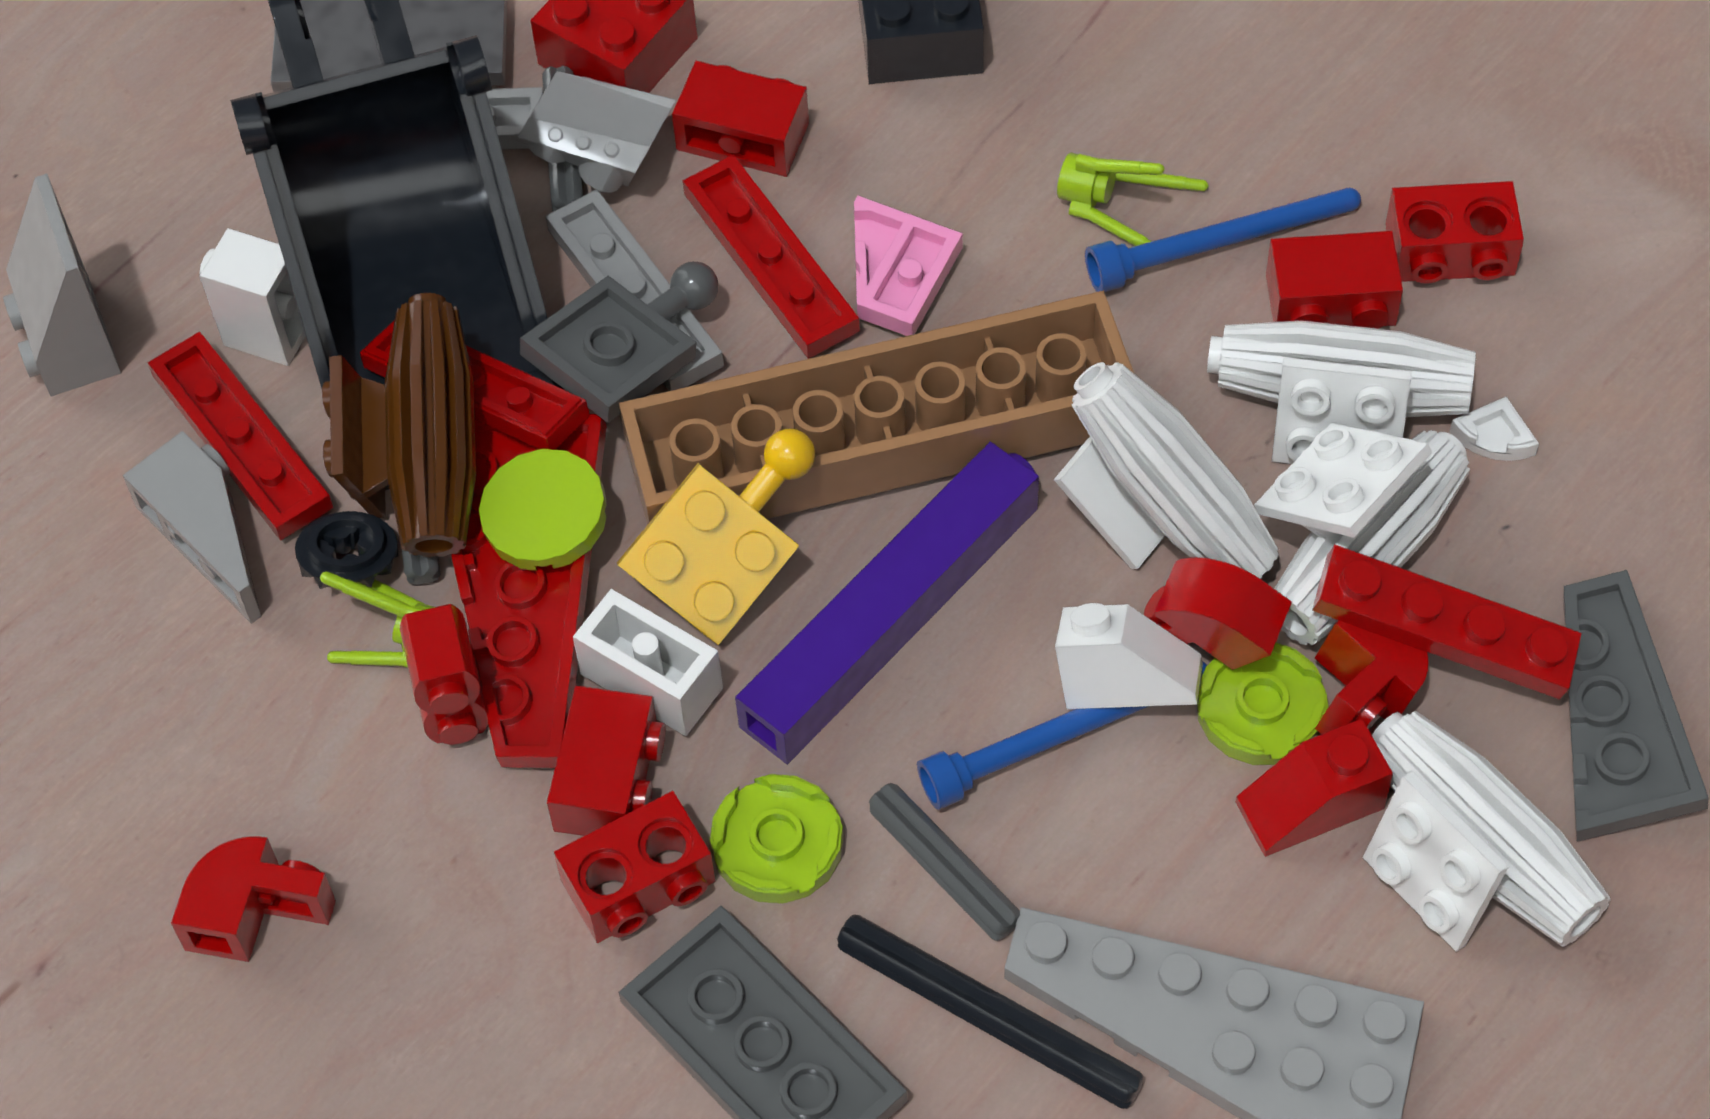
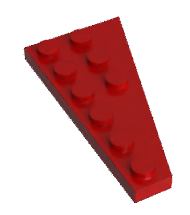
M590 414L556 449L568 451L586 460L600 479L607 430L605 420L597 414ZM475 420L477 476L465 549H461L457 554H451L460 598L465 608L469 626L470 643L481 680V689L494 751L501 767L555 768L576 685L578 660L573 635L581 627L584 620L592 548L571 564L553 569L552 565L544 567L535 566L537 570L520 569L500 558L483 533L479 515L483 490L500 467L518 455L539 449Z

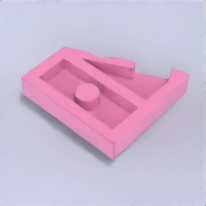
M857 196L854 201L857 315L862 320L905 336L913 335L916 333L963 248V233Z

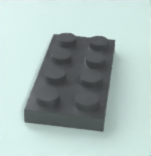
M722 905L619 991L620 1001L629 1012L733 1119H888L908 1101L907 1090Z

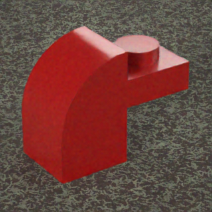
M1192 557L1175 561L1165 586L1158 589L1148 601L1144 609V616L1184 643L1194 642L1234 670L1271 655L1292 601L1257 576L1240 567L1215 559Z
M1337 621L1314 659L1339 679L1345 687L1335 696L1315 729L1324 734L1351 722L1363 719L1369 730L1380 717L1386 719L1396 712L1403 714L1425 681L1428 672V653L1348 623Z
M242 837L215 847L195 864L183 885L171 925L185 951L249 962L264 914L329 925L336 900L325 873L320 872L315 866L297 860H287L282 865H279L268 837Z

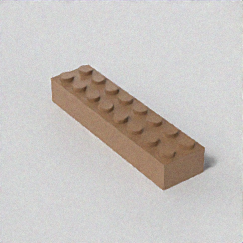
M1103 290L620 402L619 407L625 443L647 525L698 463L739 496L765 465V445L774 433L783 429H797L805 433L811 439L815 448L814 464L803 477L795 480H785L759 512L769 519L958 474L990 441L1007 454L1016 453L1023 458L1082 445L1090 436L1071 405L1073 404V396L1077 394L1074 384L1078 377L1089 367L1099 362H1104L1109 366L1119 362L1132 372L1133 369Z

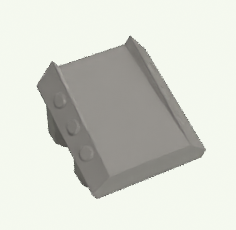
M557 71L517 137V141L528 145L533 154L547 162L560 163L567 161L579 166V174L586 184L600 192H614L622 185L629 186L676 99Z

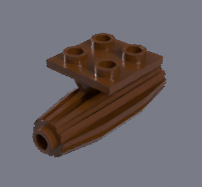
M420 293L410 297L408 303L401 305V309L397 308L385 385L360 377L342 355L329 357L330 380L323 383L322 399L326 414L330 418L331 439L324 441L323 460L328 475L334 478L348 492L350 498L356 500L368 514L378 518H386L385 486L389 485L402 550L404 552L408 551L410 555L431 558V556L445 557L449 554H457L461 549H465L477 476L474 381L459 309L456 306L453 307L452 303L447 302L442 295Z

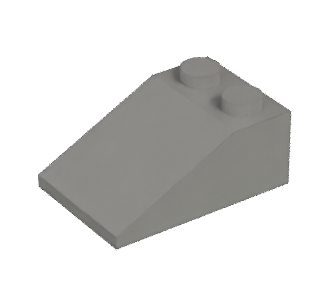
M48 174L37 176L34 179L6 268L13 293L3 296V300L14 330L17 331L25 328L28 340L17 343L29 377L41 374L51 397L121 374L90 279Z

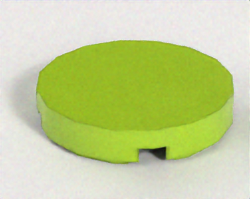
M539 449L516 456L495 472L483 490L479 515L483 533L501 559L520 569L537 570L535 566L544 567L552 565L553 569L571 564L591 550L604 531L607 518L605 513L607 499L599 476L586 460L565 450Z
M1275 643L1270 656L1234 670L1214 658L1206 666L1200 680L1197 701L1198 722L1208 740L1228 757L1251 765H1275L1301 742L1320 735V732L1315 728L1328 709L1327 693L1321 683L1322 676L1315 664L1299 651L1279 643Z
M777 774L755 778V783L746 785L740 791L738 786L725 796L714 814L710 835L711 851L718 873L733 890L757 902L784 904L808 897L827 883L841 861L843 826L839 814L830 803V798L822 789L797 776Z

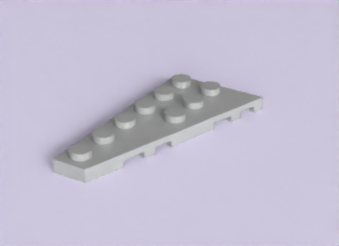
M1023 907L1020 908V916L1017 919L1005 964L1004 979L1071 1019L1081 1018L1114 1038L1115 1045L1135 1057L1140 1053L1168 1070L1169 1077L1239 1119H1401L1424 1001Z

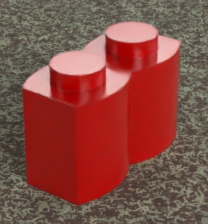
M447 604L405 614L400 623V633L415 702L420 708L426 735L438 744L454 745L473 739L477 734L485 731L488 719L476 660L470 644L463 613L453 604Z

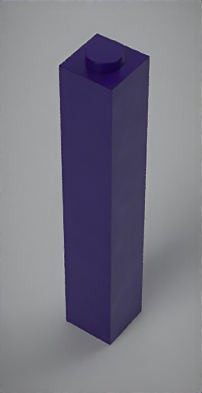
M990 441L735 696L739 728L788 765L1037 511L1039 476L1031 464L1016 453L1007 454Z

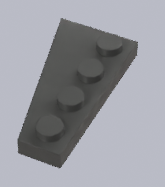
M1624 570L1564 586L1565 627L1582 633L1569 687L1576 841L1579 842L1708 809L1709 797L1628 571Z

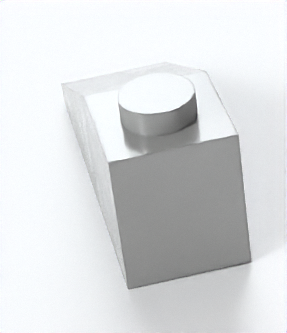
M181 431L125 473L123 478L136 508L252 624L261 617L234 502L224 478L230 474V470L223 458L212 446L205 444L200 448L186 433Z

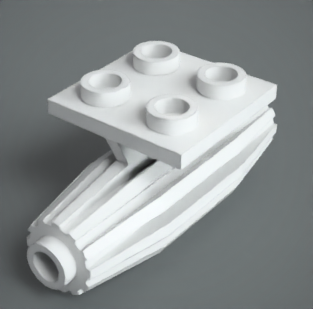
M1310 321L1225 325L1223 337L1211 336L1207 373L1219 374L1218 387L1278 403L1272 462L1293 464L1310 446L1315 437L1325 430L1330 423L1403 438L1406 417L1468 414L1473 387L1476 352L1394 330Z
M1099 362L1085 370L1074 384L1077 394L1073 396V404L1071 405L1090 437L1055 477L1054 481L1131 569H1138L1166 535L1178 549L1190 558L1199 557L1223 561L1240 567L1261 579L1262 575L1272 568L1274 560L1278 558V548L1240 482L1181 412L1125 365L1118 362L1109 366L1104 362Z
M1330 423L1325 430L1315 437L1314 441L1295 462L1277 477L1275 483L1254 504L1259 515L1300 524L1311 531L1274 588L1292 601L1281 628L1287 634V637L1292 640L1295 639L1303 645L1308 643L1313 645L1329 634L1335 623L1339 621L1312 611L1325 560L1334 544L1401 568L1436 529L1470 471V468L1467 467L1469 461L1466 449L1455 436L1447 432L1437 433V431L1430 430L1427 433L1426 431L1419 433L1413 439H1407Z
M1417 711L1405 716L1400 712H1396L1387 717L1376 728L1372 737L1393 772L1390 786L1395 793L1367 847L1363 859L1374 869L1378 877L1389 884L1421 916L1424 923L1430 929L1437 932L1456 952L1466 946L1491 898L1497 900L1561 946H1567L1568 943L1574 942L1602 916L1601 914L1609 906L1610 896L1564 834L1485 757Z

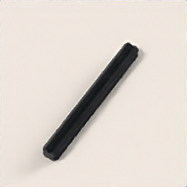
M851 915L841 928L837 940L838 947L842 952L1121 1109H1127L1139 1094L1143 1082V1075L1140 1071L861 915Z

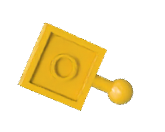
M783 429L774 433L769 438L764 449L765 465L739 496L698 463L617 562L619 567L717 645L721 643L799 547L798 543L759 513L785 480H795L803 477L814 464V445L805 433L797 429Z

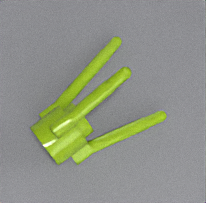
M1070 152L1061 167L1057 184V196L1059 199L1071 202L1069 215L1087 219L1128 243L1137 246L1152 241L1094 208L1097 202L1103 204L1109 202L1115 181L1201 192L1206 191L1209 184L1201 179L1163 174L1164 166L1160 163L1102 159Z
M323 572L320 575V580L323 584L397 615L392 640L395 643L401 644L403 652L330 651L327 655V660L334 664L403 666L408 668L400 633L401 620L405 614L434 607L424 604L376 579L371 588L331 572Z

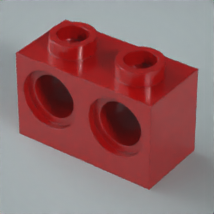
M1513 181L1392 188L1385 225L1386 231H1393L1402 282L1417 281L1427 284L1445 279L1478 278L1481 280H1493L1502 276H1515L1524 237Z
M674 791L554 851L561 882L597 944L611 936L620 938L634 933L646 923L649 916L672 904L674 906L687 905L698 899L709 885L715 883L711 852ZM667 850H675L683 854L678 860L668 864L658 863L653 860L656 855ZM606 881H618L624 884L613 894L601 895L593 892L599 884Z

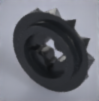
M356 511L336 512L316 519L302 530L295 544V555L302 577H314L320 589L328 587V585L323 584L320 580V575L326 571L372 588L376 575L391 574L393 559L398 556L397 538L393 529L385 521L374 515ZM358 547V556L347 554L351 549L355 550ZM336 553L347 554L343 559H336Z

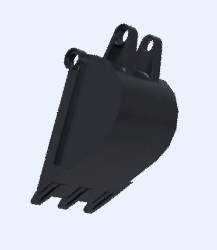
M268 0L292 87L265 95L259 92L230 101L246 155L253 154L321 389L323 383L330 380L329 357L339 355L345 358L360 377L385 385V377L364 368L360 352L395 320L397 308L401 309V305L408 303L410 297L420 293L442 295L447 302L452 303L453 307L456 306L459 309L466 346L563 389L520 355V338L548 317L486 92L491 91L492 86L477 35L446 43V47L414 55L399 0H364L381 64L323 79L300 0ZM389 485L385 486V491L390 490Z

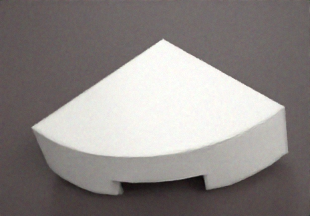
M1507 397L1453 419L1450 427V433L1465 448L1490 459L1503 461L1526 459L1536 455L1539 445Z

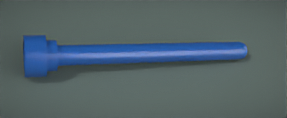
M1344 188L1130 248L1124 243L1116 245L1111 240L1095 244L1085 249L1087 272L1096 292L1103 290L1107 292L1122 288L1125 285V280L1134 277V271L1354 211L1360 206L1361 195L1354 188Z
M1203 662L1201 678L1207 666L1205 662ZM1149 706L1075 709L963 757L958 752L948 755L946 752L941 751L917 761L918 775L929 801L935 809L940 810L963 800L964 792L973 788V781Z

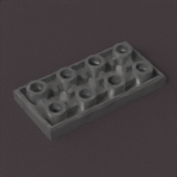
M300 0L323 79L381 64L364 0ZM399 0L414 55L446 47V43L477 35L486 61L491 85H505L507 0ZM276 28L274 30L271 69L273 92L292 87Z

